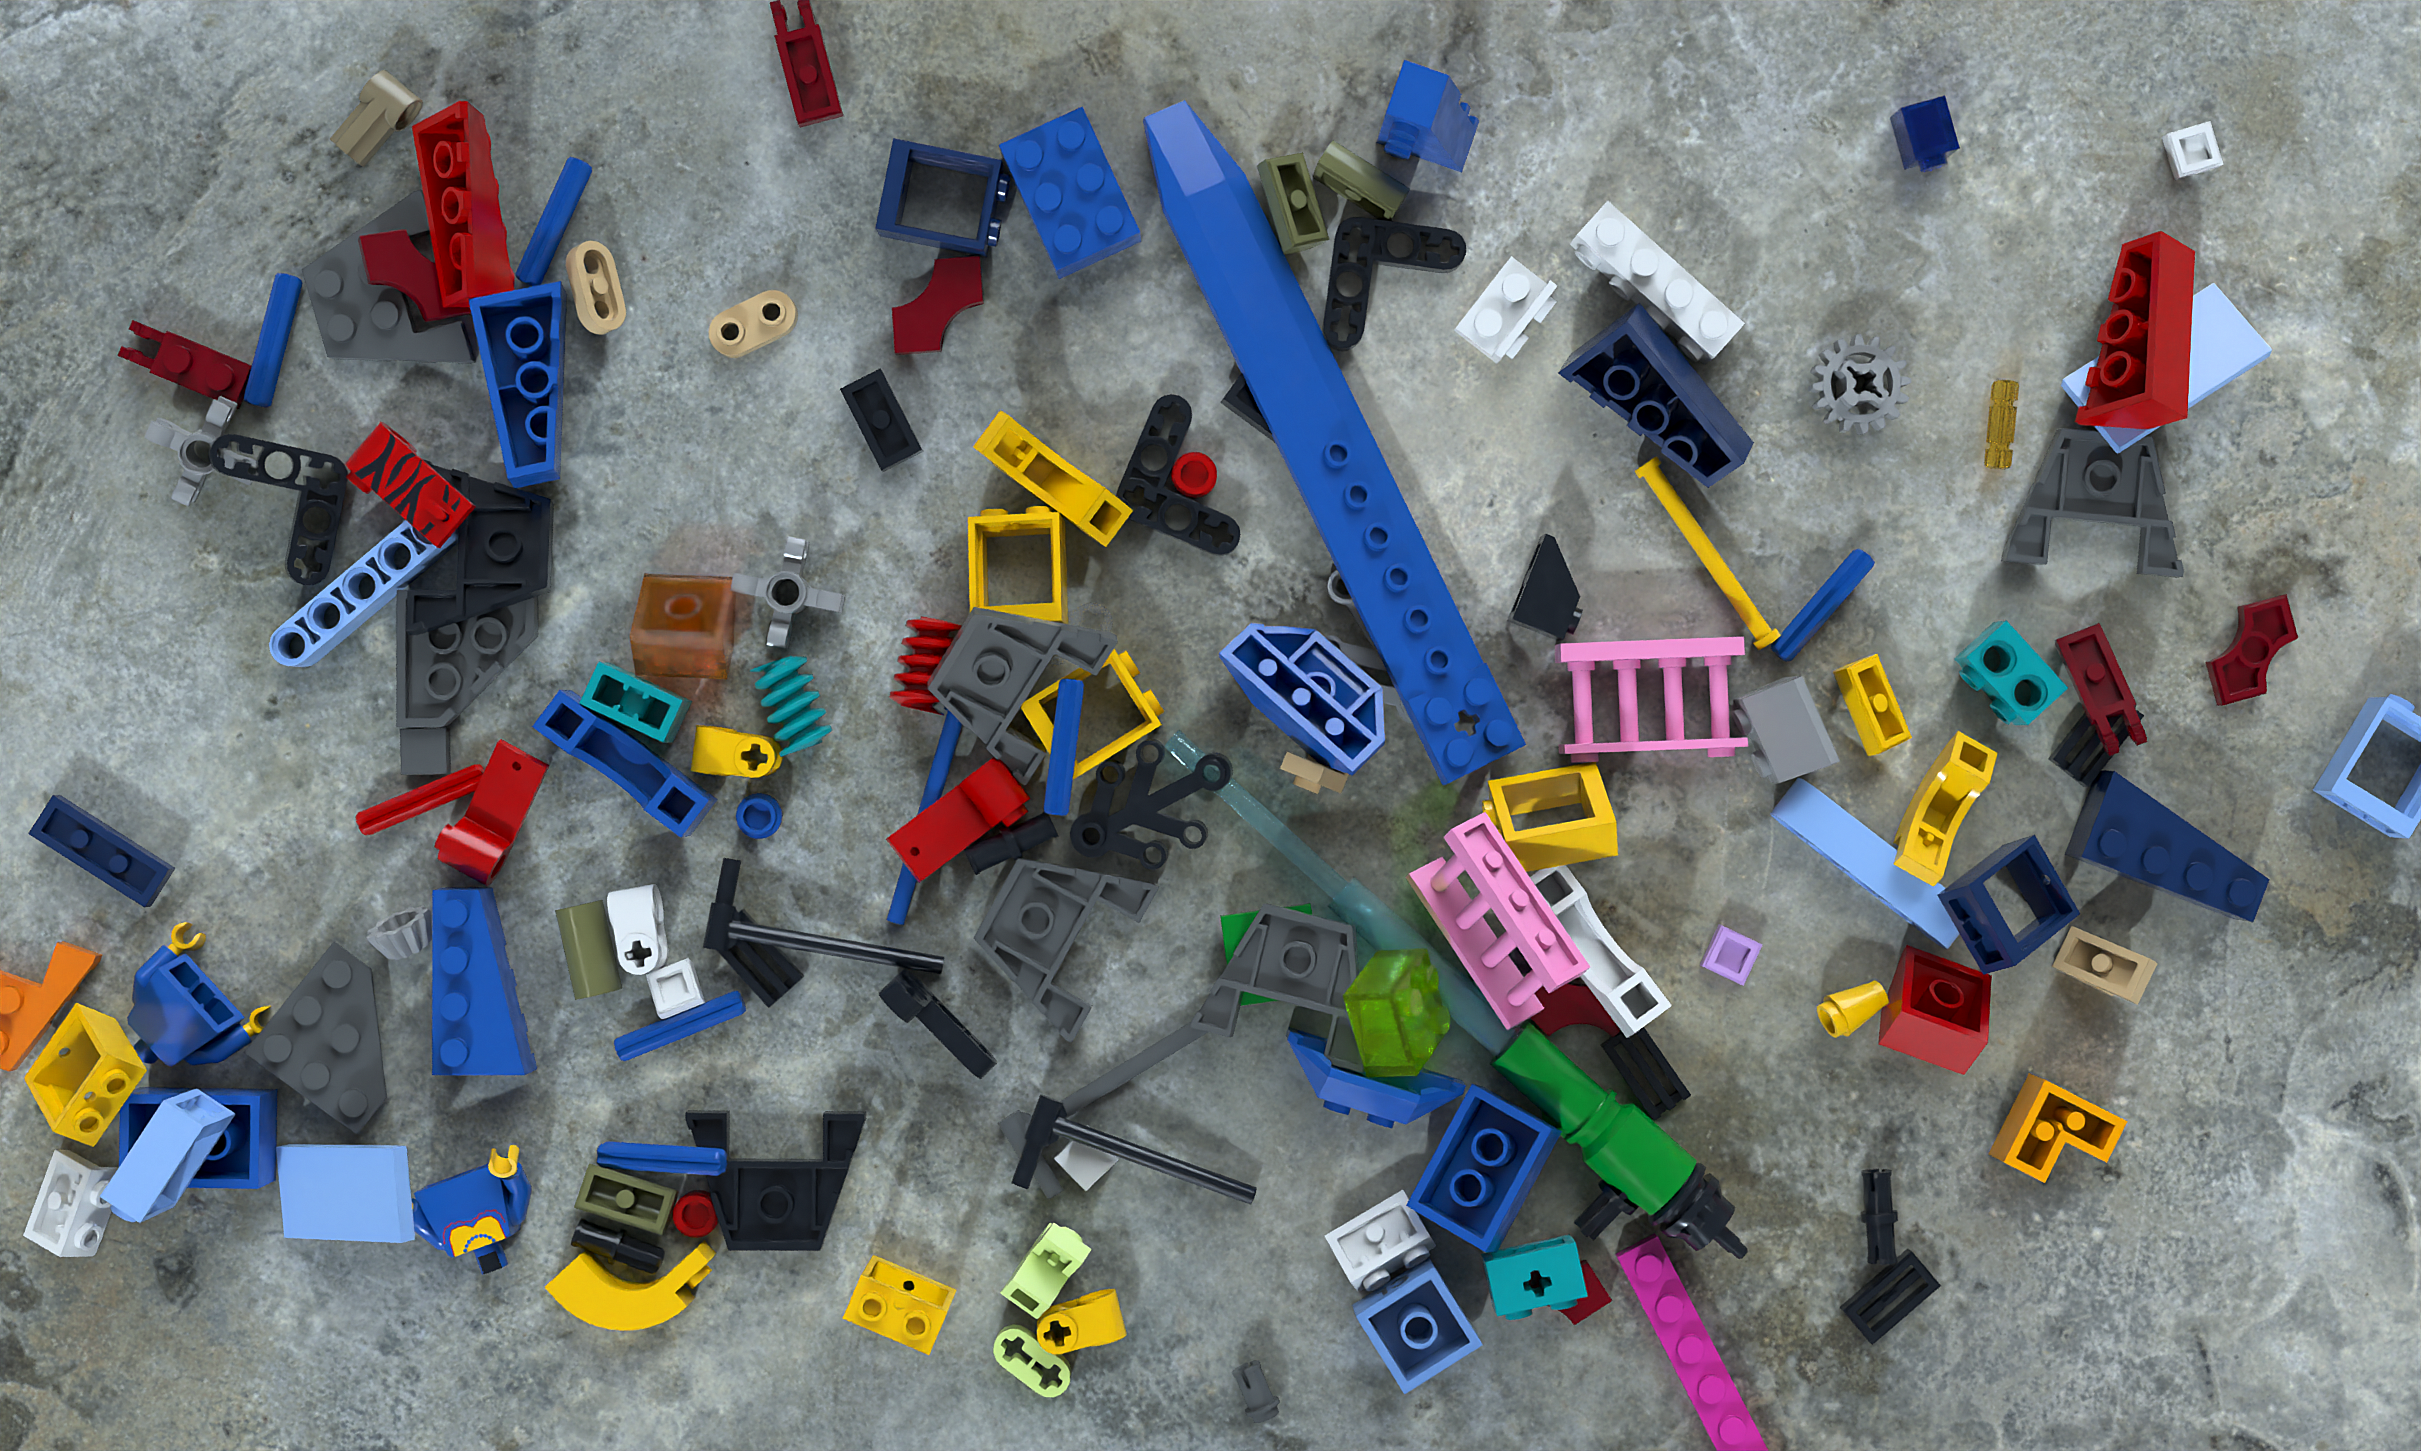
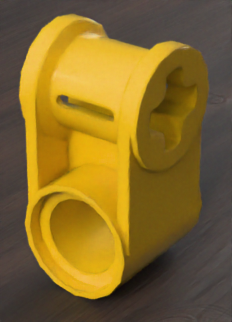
M696 725L691 771L758 778L775 773L781 767L784 758L779 755V752L782 751L780 743L774 741L772 737L737 732L735 729ZM760 747L761 753L768 754V760L766 763L758 765L757 760L750 759V753L752 750H758Z
M1115 1289L1099 1290L1083 1295L1078 1299L1051 1305L1037 1320V1340L1040 1347L1054 1355L1089 1346L1109 1344L1127 1335ZM1059 1320L1060 1326L1066 1327L1064 1328L1063 1337L1056 1338L1055 1334L1049 1331L1050 1322Z

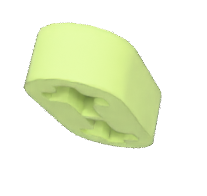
M1012 1324L1004 1327L998 1333L994 1342L993 1353L996 1361L1003 1368L1044 1397H1056L1067 1389L1071 1379V1367L1069 1361L1062 1354L1054 1355L1046 1352L1040 1347L1037 1335L1022 1325ZM1017 1337L1024 1340L1022 1350L1031 1358L1027 1360L1019 1353L1013 1354L1012 1357L1005 1354L1007 1345L1003 1340L1007 1338L1010 1341H1014ZM1037 1361L1047 1369H1050L1054 1364L1059 1366L1058 1377L1062 1381L1057 1383L1051 1380L1047 1385L1041 1381L1043 1372L1034 1363Z

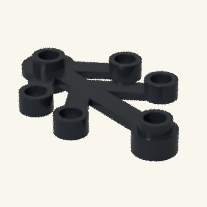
M1147 739L1140 743L1136 749L1138 766L1126 806L1110 816L1109 812L1115 788L1124 781L1126 773L1124 766L1117 760L1103 762L1096 770V779L1099 784L1091 811L1079 816L1071 827L1070 838L1072 845L1080 854L1091 858L1103 856L1109 850L1139 859L1145 868L1151 870L1160 868L1167 861L1168 849L1165 844L1157 840L1144 843L1118 833L1119 831L1135 824L1178 838L1189 849L1201 847L1208 838V829L1202 821H1185L1158 811L1202 788L1209 791L1222 789L1229 783L1233 775V767L1230 760L1221 753H1208L1196 763L1194 772L1149 795L1157 765L1165 757V748L1159 740ZM1146 745H1153L1157 748L1158 758L1156 761L1145 759L1143 749ZM1207 765H1215L1219 768L1220 778L1218 780L1211 781L1206 778L1204 769ZM1106 766H1113L1118 771L1116 782H1109L1104 778L1103 770ZM1190 826L1197 827L1202 834L1201 840L1198 842L1190 841L1186 837V829ZM1089 827L1096 828L1100 833L1099 842H1089L1085 837V830ZM1155 847L1159 849L1161 860L1157 863L1149 861L1146 857L1147 848Z

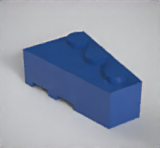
M1404 60L1376 143L1384 145L1383 151L1391 156L1408 160L1410 155L1462 173L1479 120L1475 116H1468L1471 109L1468 103L1461 102L1459 104L1462 94L1449 75Z

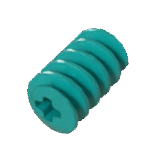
M804 656L785 657L750 670V672H764L765 674L755 682V688L771 691L761 700V705L777 708L775 712L767 717L768 724L783 725L773 735L774 741H789V745L779 752L780 757L823 742L822 739L832 731L830 725L816 724V721L825 715L826 711L824 708L810 707V704L820 694L819 691H804L803 687L814 679L813 674H800L797 671L808 661L807 657Z

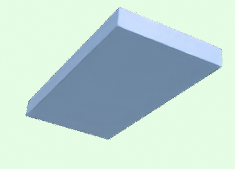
M2214 283L2193 296L2188 409L2267 359L2272 352L2268 344ZM2099 356L2062 380L2061 387L2078 407L2086 406L2090 387L2085 385L2089 367L2097 366ZM2095 426L2117 454L2159 428L2133 429Z
M287 1144L276 1147L284 1238L403 1243L415 1240L406 1146Z

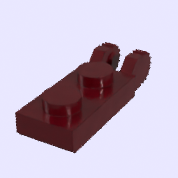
M780 0L770 2L778 34L774 35L799 127L843 117L844 114L824 38L819 24L816 23L811 1L798 0V9L803 17L805 27L789 31L785 7L781 4Z
M132 320L129 330L147 340L153 339L161 343L155 360L145 356L141 351L122 346L117 356L151 369L149 373L209 398L218 400L219 396H222L237 403L236 409H240L252 365L170 331L163 333Z
M2098 623L2056 639V648L2091 725L2095 724L2097 734L2107 755L2111 756L2119 753L2118 739L2107 719L2120 714L2123 715L2128 734L2136 746L2146 743L2145 730L2135 710L2136 701L2101 624Z

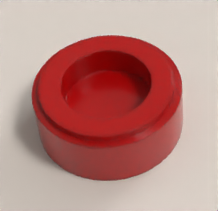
M1189 452L1177 459L1172 469L1174 487L1181 495L1187 498L1197 499L1206 496L1213 490L1217 481V469L1210 457L1200 452Z
M693 1190L682 1196L676 1203L673 1210L674 1224L685 1236L701 1238L711 1233L718 1225L719 1221L710 1196L711 1193L704 1190Z

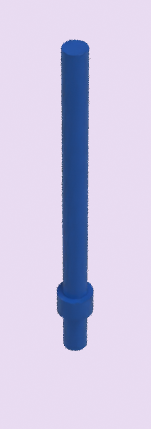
M949 710L946 714L917 815L939 800L944 790L963 725ZM904 863L902 864L886 919L900 925L905 923L917 882Z

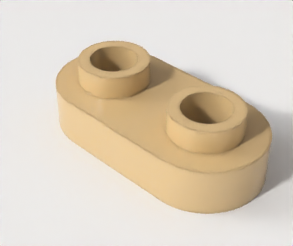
M597 241L583 242L572 248L567 254L566 270L580 322L590 332L602 335L617 329L623 324L626 317V307L612 254L603 244ZM584 264L587 266L589 273L586 272Z
M768 290L716 315L709 326L710 342L718 352L730 358H738L788 335L794 329L798 320L796 305L781 291ZM771 305H776L780 307V316L773 321L767 320L765 318L766 309ZM729 325H736L739 328L738 337L731 341L726 340L724 330Z

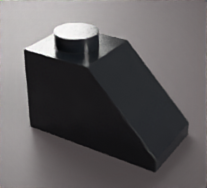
M1548 534L1540 537L1507 621L1559 641L1564 639L1566 633L1574 634L1581 619L1583 609L1577 607L1580 594L1555 537Z

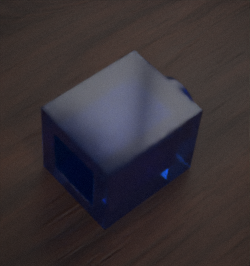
M1945 95L1902 107L1890 117L1904 170L1919 166L1922 173L1941 168L1948 164L1947 158L1960 149Z

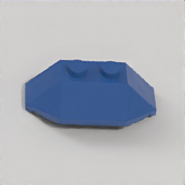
M1250 623L1219 652V658L1251 703L1318 763L1353 776L1385 745L1382 687L1316 629L1287 626L1264 627V624Z
M1288 1027L1286 1033L1287 1040L1317 1097L1325 1100L1323 1107L1329 1110L1349 1115L1351 1108L1368 1113V1121L1380 1126L1393 1128L1394 1122L1406 1125L1464 1094L1466 1085L1460 1079L1366 1051L1367 1067L1363 1073L1332 1065V1062L1324 1056L1327 1038Z

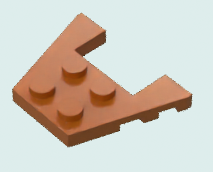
M65 941L57 942L42 984L0 970V1069L9 1072L18 1069L51 1026V1021L67 1001L72 999L80 988L78 987L89 971L94 970L101 961L102 954Z

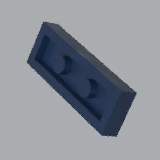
M52 795L28 833L144 908L152 906L175 870V867L61 795Z

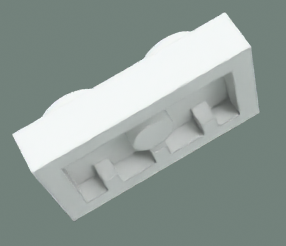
M1511 256L1454 331L1496 364L1505 354L1513 359L1529 338L1522 332L1532 318L1541 323L1557 302L1550 296L1557 285L1551 280L1548 284Z
M55 1149L23 1236L59 1257L94 1256L112 1212L110 1209L112 1204L102 1199L100 1195L118 1170V1167H99L70 1150Z
M1404 1190L1399 1191L1325 1235L1350 1283L1358 1292L1365 1288L1367 1291L1380 1288L1390 1280V1273L1404 1265L1406 1268L1419 1265L1430 1256L1429 1250L1436 1246L1417 1212L1406 1206L1409 1198Z

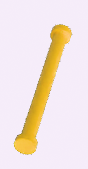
M1655 456L1634 472L1639 479L1641 477L1645 478L1756 639L1753 644L1757 650L1763 649L1778 639L1781 634L1776 628L1771 630L1661 471L1659 465L1662 462Z

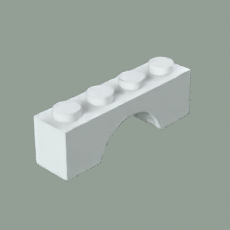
M1566 865L1540 869L1530 877L1590 965V968L1581 975V978L1626 1038L1636 1033L1672 1006L1644 968L1631 960L1613 940L1595 914L1586 891Z

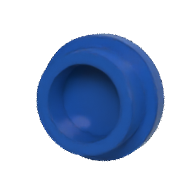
M756 793L747 796L741 801L736 811V821L740 830L751 838H767L773 835L782 823L783 814L781 806L775 798L768 794Z

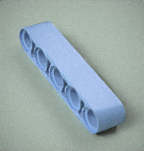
M448 514L446 516L445 522L449 519ZM405 520L276 629L269 642L273 658L280 664L294 667H308L320 661L397 595V590L405 589L459 542V527L441 548H437ZM406 545L410 550L411 559L406 567L398 569L394 563V554L399 547ZM371 575L375 581L376 588L371 597L364 599L359 592V584L363 577ZM334 604L340 611V620L335 627L330 629L324 621V614L326 609ZM299 634L305 641V649L301 656L295 658L290 652L289 644L290 640Z
M1799 777L1796 779L1770 815L1918 931L1947 950L1958 937L1959 932L1937 896L1945 887L1939 883L1933 887L1894 865L1896 849L1813 785Z

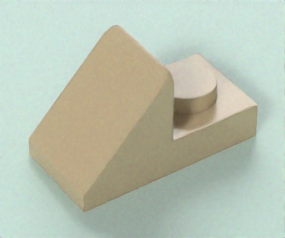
M2071 926L2052 967L2108 995H2116L2138 1005L2158 963L2148 957Z

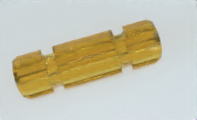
M1997 380L1991 386L1990 400L1994 401V405L1989 407L1986 442L1990 443V448L1985 449L1984 460L1985 467L1990 469L2005 470L2012 465L2013 450L2009 449V445L2014 443L2017 407L2013 406V402L2018 400L2019 393L2018 382L2012 380Z

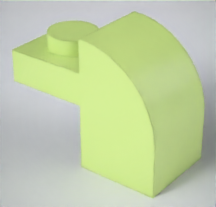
M1049 1223L1022 1259L1000 1294L1038 1319L1051 1306L1068 1278L1083 1264L1092 1249L1083 1244L1082 1238L1075 1231L1067 1227H1060L1055 1223Z

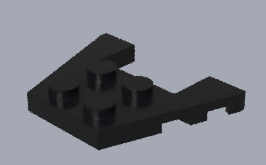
M424 460L476 507L459 526L456 590H407L406 632L409 635H420L550 593L554 504L551 499L495 482L493 484L471 477L469 473L456 469L448 470Z
M688 1110L685 1113V1120L688 1129H691L696 1147L720 1148L727 1153L726 1171L718 1176L706 1175L728 1251H820L866 1121V1111H825L823 1113V1159H756L729 1157L730 1111Z

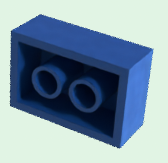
M1083 106L999 144L1002 157L1059 279L1141 242L1140 230Z
M1471 1084L1406 1206L1482 1251L1497 1253L1562 1131L1489 1089Z
M139 1087L132 1091L120 1109L119 1167L163 1100L196 1088ZM197 1088L234 1112L235 1116L187 1188L259 1189L276 1181L278 1089Z

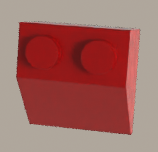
M1906 945L1887 993L1889 1003L1882 1007L1878 1044L1965 1075L1988 1044L1992 975H1983L1981 971Z

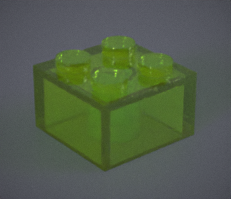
M1427 948L1376 951L1343 995L1366 1077L1417 1076L1450 1029V1013L1448 1008L1443 1006L1438 989V971L1431 964Z

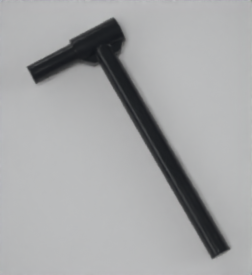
M723 858L715 903L711 902L703 948L728 952L730 948L737 944V940L942 974L944 956L741 922L742 917L736 910V906H733L741 861Z
M1041 1094L1024 1137L1027 1141L1011 1182L1019 1187L1029 1189L1044 1146L1048 1147V1145L1058 1141L1059 1136L1250 1205L1257 1191V1187L1068 1120L1066 1119L1067 1113L1063 1102Z

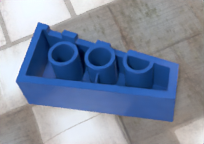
M558 281L468 299L508 480L514 488H520L560 479L567 294L562 282Z
M445 887L432 890V1075H527L537 1069L534 1053H531L526 1034L528 1028L524 1013L521 1014L515 990L517 984L513 969H510L505 949L507 944L492 887Z

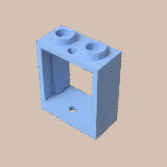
M2389 694L2388 697H2369L2313 791L2385 835L2409 839L2421 820V764L2394 808L2346 779L2382 719L2421 742V717L2413 713L2415 706L2399 696Z
M197 1088L163 1100L100 1197L112 1204L110 1209L114 1214L129 1222L137 1221L141 1223L173 1208L235 1116V1113Z

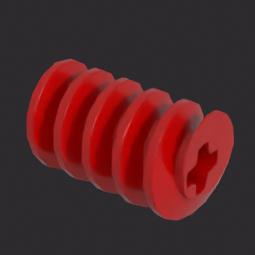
M923 616L919 619L907 620L905 626L917 635L902 639L901 644L911 650L912 654L898 656L897 662L906 667L908 672L894 674L893 680L902 685L904 690L890 692L889 698L903 707L944 716V713L933 707L934 703L940 701L928 690L927 681L944 656L946 649L949 648L954 640L949 635L950 632L960 630L962 625Z

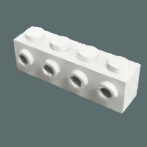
M1609 201L1600 208L1570 243L1576 249L1575 255L1581 262L1592 270L1597 268L1610 280V287L1619 296L1628 301L1631 299L1636 304L1640 303L1662 331L1665 329L1678 341V348L1695 362L1699 360L1705 365L1715 358L1745 324Z

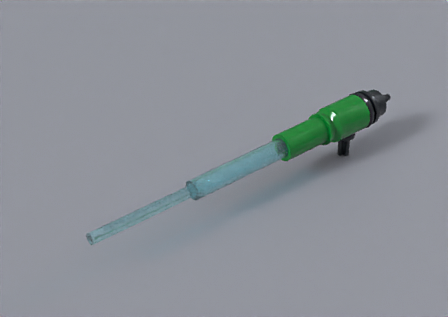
M1180 730L1164 746L1165 749L1192 772L1195 771L1196 763L1206 755ZM1207 765L1205 767L1204 774L1208 780L1216 781L1220 778V770L1217 766ZM1233 778L1222 789L1214 791L1332 898L1327 906L1347 924L1355 925L1356 932L1490 1052L1494 1056L1490 1065L1542 1111V1119L1545 1122L1561 1130V1136L1570 1145L1577 1142L1582 1147L1583 1162L1602 1178L1598 1183L1602 1193L1574 1221V1224L1580 1228V1232L1583 1235L1589 1236L1594 1241L1622 1211L1632 1215L1638 1207H1641L1648 1213V1222L1652 1226L1661 1223L1660 1231L1670 1238L1683 1239L1695 1251L1701 1250L1714 1239L1728 1253H1732L1737 1259H1742L1747 1254V1247L1726 1227L1736 1207L1722 1196L1719 1181L1711 1173L1704 1175L1706 1167L1702 1163H1696V1159L1635 1104H1619L1615 1100L1616 1092L1611 1088L1607 1090L1602 1089L1529 1022L1524 1023L1522 1026L1518 1024L1507 1030L1475 984L1355 876L1348 882Z

